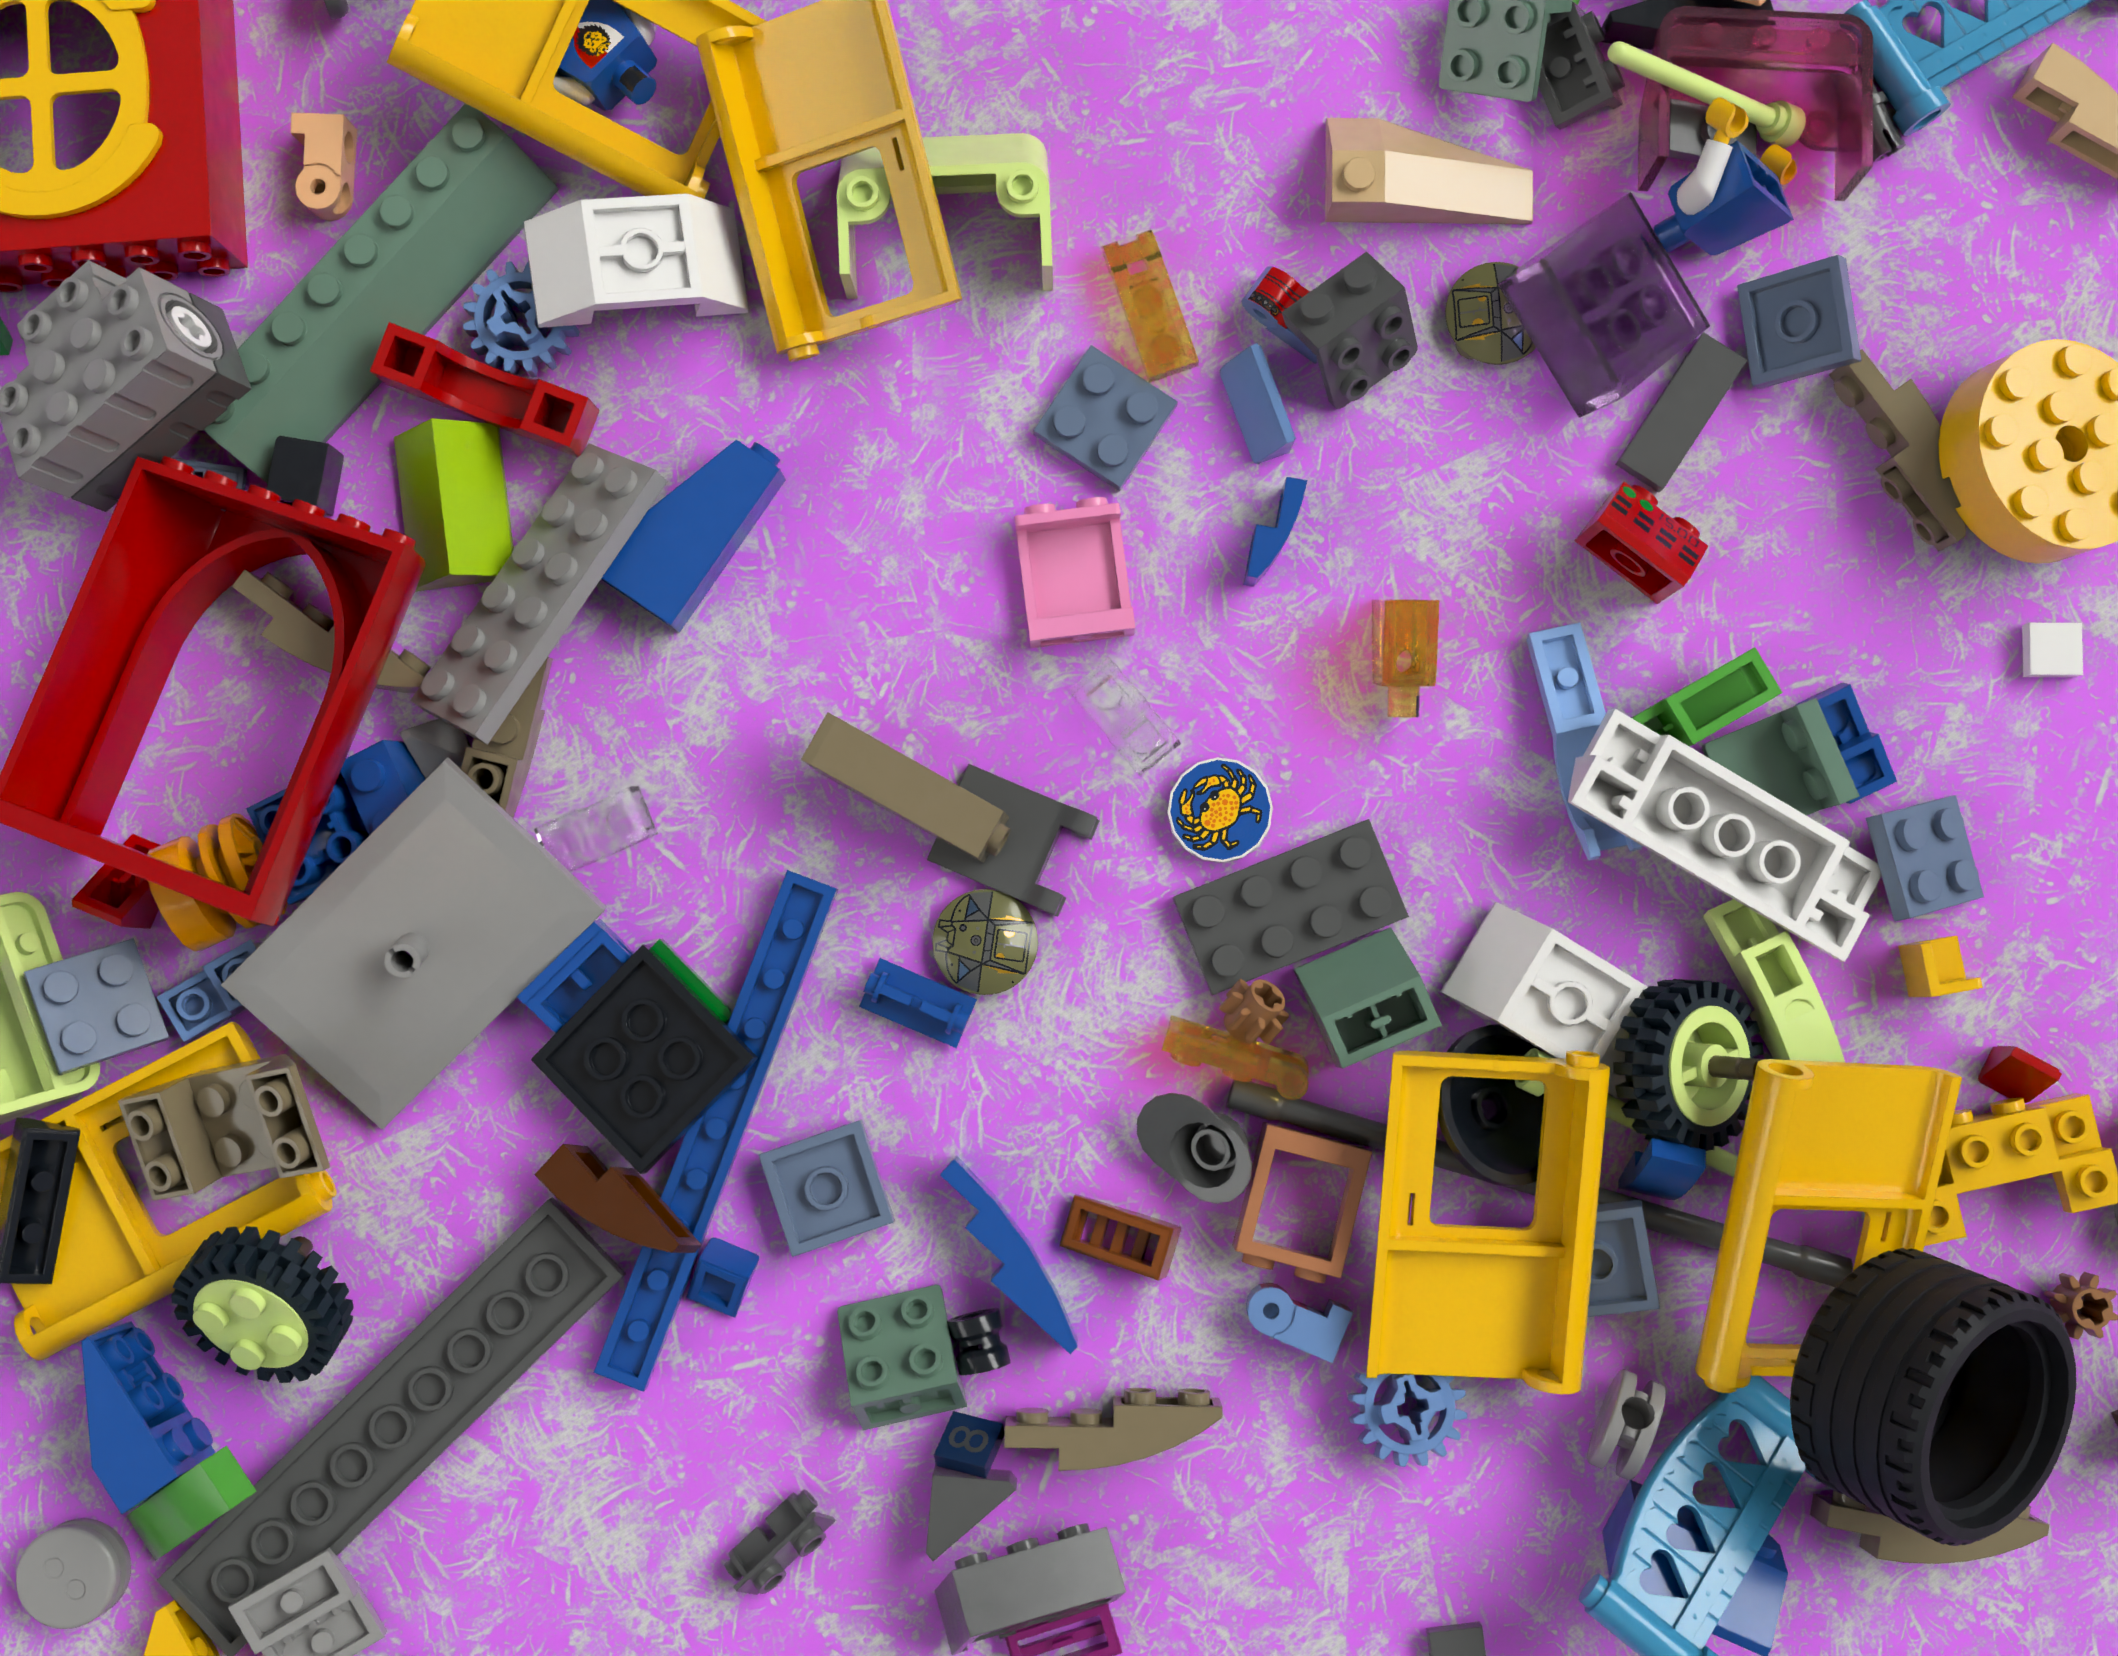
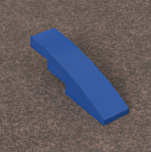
M956 1155L941 1172L940 1176L978 1210L967 1222L965 1228L1003 1262L992 1274L990 1281L1071 1355L1078 1347V1338L1057 1288L1037 1253L995 1194Z

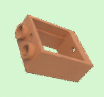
M1263 1122L1252 1164L1251 1180L1246 1188L1232 1244L1235 1251L1244 1253L1242 1262L1273 1270L1275 1261L1295 1266V1276L1318 1283H1325L1327 1275L1341 1278L1372 1151L1360 1146ZM1275 1149L1349 1168L1327 1258L1253 1239Z

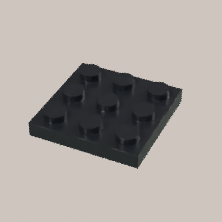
M643 944L534 1055L531 1061L640 1174H645L743 1075L758 1057L650 946Z

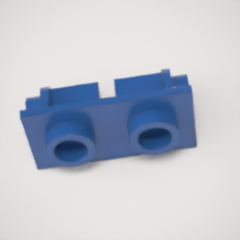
M880 958L874 973H871L863 991L865 994L859 1007L957 1048L977 999Z

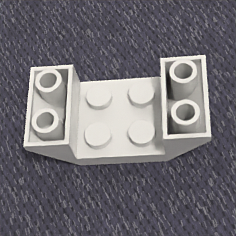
M691 194L584 199L524 221L538 328L591 324L594 311L694 304L696 317L748 313L749 308L735 212L730 207Z
M1494 902L1440 993L1484 1020H1492L1554 1058L1566 1059V1051L1571 1050L1599 1054V1063L1610 1067L1608 1095L1623 1102H1626L1628 1099L1617 1097L1615 1089L1616 1085L1626 1081L1625 1075L1613 1073V1062H1625V1052L1614 1050L1616 1038L1628 1039L1629 1033L1620 1027L1624 1016L1637 1017L1629 1006L1635 998L1645 999L1642 991L1648 987L1553 928Z

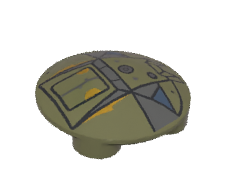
M1490 262L1473 267L1456 281L1447 298L1445 319L1450 336L1461 356L1487 364L1502 365L1526 357L1539 345L1548 327L1549 305L1543 288L1526 270L1509 263Z
M980 889L960 895L942 911L933 932V952L941 972L952 984L973 994H997L1017 985L1032 968L1038 950L1037 929L1028 910L1014 897L997 890Z

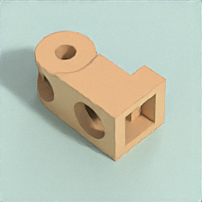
M291 112L290 133L304 146V169L296 179V195L301 203L320 219L327 221L339 220L349 212L353 203L357 129L344 114Z

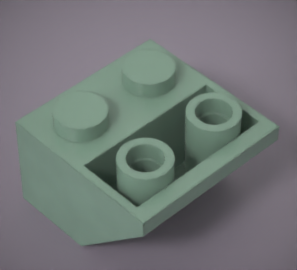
M1391 927L1293 969L1335 1067L1343 1069L1442 1026L1420 974Z

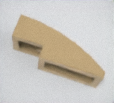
M2052 43L2031 63L2012 98L2057 122L2047 139L2048 141L2118 179V94L2105 80L2081 60Z

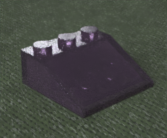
M1631 192L1540 252L1497 284L1579 418L1625 397L1710 327L1708 320Z

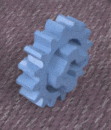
M512 261L506 262V275L499 277L496 272L489 269L486 273L490 284L486 288L475 283L471 286L479 298L477 303H464V310L474 317V320L464 323L463 329L469 336L477 337L470 346L478 356L486 354L485 362L489 366L499 368L504 362V371L513 375H517L520 366H524L532 378L537 377V364L544 362L551 370H554L557 366L553 355L557 351L568 356L571 354L572 351L564 342L565 338L578 337L580 331L575 325L552 327L551 332L546 338L548 327L538 328L533 291L530 293L514 291L517 289H532L529 261L523 272H519ZM496 304L494 316L490 318L491 311ZM513 306H516L521 313H525V317L528 320L526 324L531 330L530 334L522 326H518L517 315L512 309ZM515 345L529 348L526 351H511L509 349Z
M1356 1373L1354 1378L1363 1386L1361 1393L1348 1394L1347 1399L1359 1404L1360 1412H1356L1348 1417L1349 1422L1360 1425L1364 1424L1366 1428L1358 1437L1359 1442L1367 1445L1376 1441L1377 1445L1374 1456L1382 1460L1393 1451L1394 1464L1401 1467H1406L1409 1454H1412L1416 1464L1420 1466L1428 1465L1427 1451L1429 1450L1438 1456H1446L1447 1451L1442 1441L1445 1437L1454 1440L1461 1438L1460 1433L1452 1425L1454 1420L1467 1419L1468 1414L1460 1409H1455V1401L1466 1396L1465 1390L1450 1387L1449 1383L1455 1376L1425 1375L1436 1388L1424 1389L1416 1384L1415 1376L1411 1374H1380L1377 1378H1366V1374ZM1386 1379V1390L1381 1399L1374 1402L1378 1387ZM1405 1396L1417 1400V1407L1410 1409V1418L1397 1412V1406L1405 1403ZM1440 1411L1438 1422L1429 1433L1428 1425L1435 1412ZM1392 1424L1396 1426L1400 1437L1404 1439V1443H1398L1390 1439L1380 1429L1379 1425Z

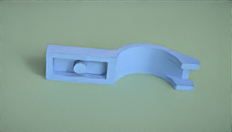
M1581 623L1529 633L1526 642L1553 737L1555 766L1562 798L1588 861L1599 859L1601 856L1600 851L1627 845L1630 852L1641 850L1642 845L1568 803L1575 759L1584 755L1606 715Z

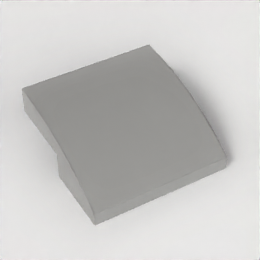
M330 1547L240 1598L228 1607L255 1655L262 1652L263 1656H353L384 1638L387 1632L358 1583Z

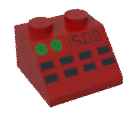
M1623 482L1609 495L1574 541L1658 604L1685 586L1702 559L1708 545L1699 539V531L1690 522L1680 517L1671 518L1658 508V500L1648 490L1639 485L1630 486Z

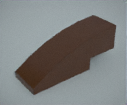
M562 1144L534 1174L557 1199L585 1220L612 1235L641 1246L671 1253H695L702 1246L635 1168L610 1167L607 1169L588 1146Z

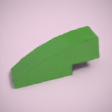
M1756 647L1631 718L1659 735L1669 734L1690 747L1783 692Z
M225 1446L128 1514L127 1518L156 1561L257 1491L229 1448Z

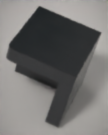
M279 436L275 442L267 490L282 497L281 503L292 506L294 499H299L323 509L326 512L325 515L333 516L344 455L328 443Z

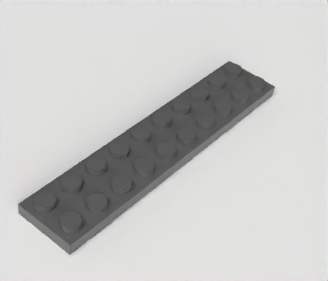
M553 1197L548 1199L254 1485L257 1492L226 1512L157 1579L158 1583L227 1656H235L248 1642L228 1609L230 1604L329 1547L338 1556L618 1283L626 1273Z

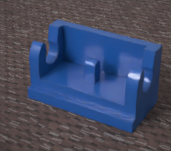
M601 919L595 920L517 998L532 1010L552 1031L557 1033L634 952Z

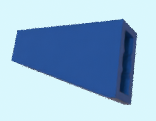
M736 439L646 512L601 580L680 633L786 481L780 468L777 467L780 459L756 442L753 443L751 448H748Z

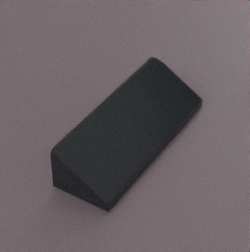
M16 1118L0 1202V1283L52 1284L80 1137L79 1128L31 1118Z

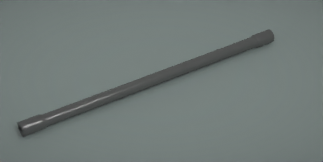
M1234 1077L1226 1108L1267 1120L1283 1121L1385 1152L1387 1124L1285 1095L1278 1089ZM1436 1139L1435 1167L1482 1180L1461 1164L1449 1148L1447 1142ZM1536 1182L1506 1188L1535 1196ZM1599 1187L1598 1204L1639 1200L1635 1197ZM1642 1200L1647 1229L1719 1250L1724 1228L1723 1223ZM1767 1237L1762 1259L1764 1264L1791 1271L1798 1277L1836 1287L1852 1272L1853 1262L1851 1258L1807 1245L1797 1246Z

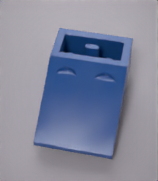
M381 740L345 759L288 897V905L306 900L425 780L424 775L403 741ZM286 789L246 808L262 845Z
M132 1321L88 1336L81 1341L92 1469L121 1514L147 1501L191 1468L216 1453L211 1446L213 1438L209 1429L200 1419L193 1418L182 1401L184 1393L179 1382L171 1374L164 1373L153 1356L155 1347L152 1340L142 1329L135 1328Z

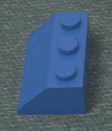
M1629 1480L1602 1530L1609 1577L1612 1573L1614 1558L1626 1520L1642 1487V1484ZM1681 1507L1677 1513L1678 1524L1670 1525L1666 1532L1669 1544L1676 1549L1710 1553L1694 1514L1688 1508ZM1769 1534L1712 1632L1715 1636L1761 1656H1768L1772 1649L1788 1577L1780 1544ZM1655 1551L1651 1556V1569L1643 1570L1640 1575L1642 1589L1648 1594L1684 1598L1667 1557L1663 1553Z

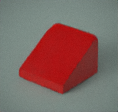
M1997 1046L1992 1048L1978 1075V1081L2009 1099L2024 1098V1102L2027 1103L2059 1081L2062 1073L2059 1072L2058 1068L2018 1047Z

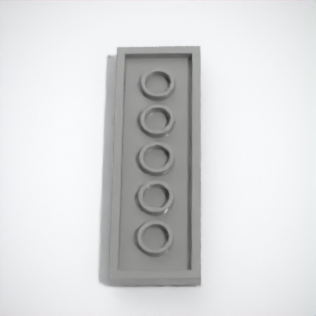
M588 443L582 454L574 461L572 468L552 497L544 504L541 513L523 539L515 546L511 556L498 575L485 589L482 598L464 624L456 631L452 641L432 670L424 677L422 684L410 701L423 711L488 745L660 494L667 481L655 469Z

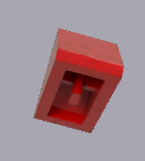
M132 834L122 844L146 854L149 850L160 846L135 834ZM104 864L72 898V907L120 927L151 929L159 911L151 893L148 880Z

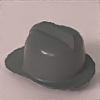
M1168 1093L1159 1095L1143 1106L1137 1118V1136L1142 1149L1154 1163L1177 1180L1187 1191L1203 1201L1215 1204L1229 1202L1244 1192L1251 1180L1252 1160L1245 1132L1238 1122L1225 1114L1213 1112L1203 1103L1183 1094Z

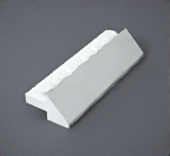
M1617 709L1607 711L1584 755L1576 757L1568 803L1840 962L1846 961L1870 916L1863 909L1881 878L1878 863L1849 847V840L1671 735H1659Z

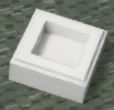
M2029 622L2022 625L2023 677H2078L2083 675L2082 623Z

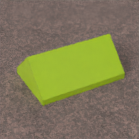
M431 418L395 436L394 444L405 535L416 541L413 550L426 562L415 592L493 582L514 550L500 428L489 423Z

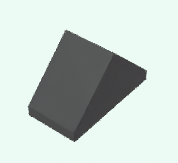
M935 1464L932 1475L926 1554L932 1561L936 1560L1016 1491L1017 1478L1011 1471L990 1469L985 1479L938 1467Z

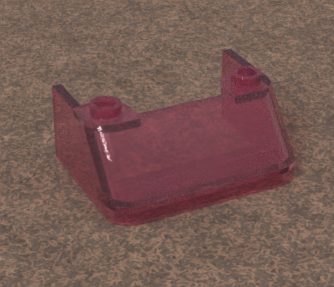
M1693 6L1677 7L1668 12L1663 18L1656 32L1652 55L1765 105L1782 100L1801 108L1805 113L1806 123L1803 133L1798 140L1805 147L1815 151L1835 152L1834 201H1845L1873 167V35L1869 26L1862 19L1849 14ZM1649 78L1646 79L1639 112L1637 191L1649 190L1669 157L1670 98L1709 106V104Z

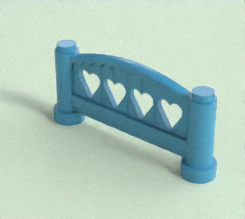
M1863 0L1847 10L1840 20L1844 25L1843 33L1855 51L1860 53L1861 60L1895 109L1896 113L1892 117L1893 121L1903 136H1908L1930 124L1950 107L1951 103L1941 89L2095 0H1985V21L1953 8L1948 4L1947 0H1887L1879 8L1877 5L1872 6L1868 0ZM1931 6L1936 8L1941 15V47L1908 33L1903 27V19L1906 17H1918L1923 7Z
M1751 1376L1749 1385L1744 1388H1737L1736 1392H1717L1719 1394L1717 1399L1695 1416L1672 1440L1651 1469L1632 1505L1621 1534L1610 1577L1605 1579L1599 1573L1594 1575L1579 1595L1578 1600L1585 1606V1612L1639 1656H1718L1705 1644L1768 1536L1769 1531L1776 1522L1794 1487L1804 1471L1818 1481L1806 1469L1805 1462L1801 1460L1798 1454L1791 1424L1790 1399L1761 1376ZM1732 1421H1736L1744 1427L1760 1465L1731 1462L1725 1460L1720 1455L1718 1444L1721 1439L1729 1437V1425ZM1706 1464H1712L1720 1471L1735 1508L1703 1505L1694 1498L1693 1485L1697 1481L1704 1480L1703 1470ZM1681 1507L1688 1508L1694 1514L1710 1553L1676 1549L1669 1544L1666 1532L1670 1525L1678 1524L1677 1513ZM1655 1551L1661 1552L1667 1557L1684 1598L1648 1594L1642 1589L1640 1575L1643 1570L1651 1569V1556Z

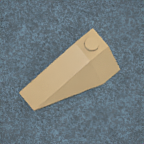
M1327 118L1325 222L1532 224L1533 170L1379 118Z

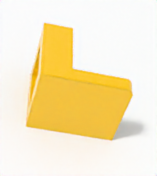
M1947 936L1898 945L1909 997H1936L1983 988L1981 977H1966L1958 936Z

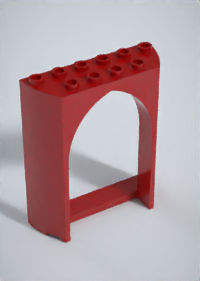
M137 456L1 771L0 823L245 919L269 926H276L420 581L426 562L413 550L416 541L397 531L385 528L383 534L379 535L370 532V525L345 514H339L337 520L324 517L326 512L323 509L299 499H294L292 506L281 503L282 497L256 485L250 484L247 491L236 488L238 485L236 481L210 470H206L203 478L193 475L194 468L167 456H163L160 463ZM307 554L322 576L333 611L334 655L332 670L321 707L244 891L102 837V831L173 664L196 622L207 608L235 583L244 570L253 572L269 563Z

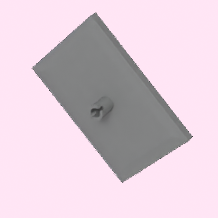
M447 757L221 986L378 1127L384 1129L541 972L605 911L607 906Z

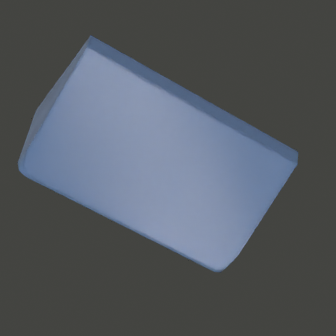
M1256 343L1223 365L1220 369V376L1252 461L1255 464H1260L1290 453L1296 437L1262 347Z

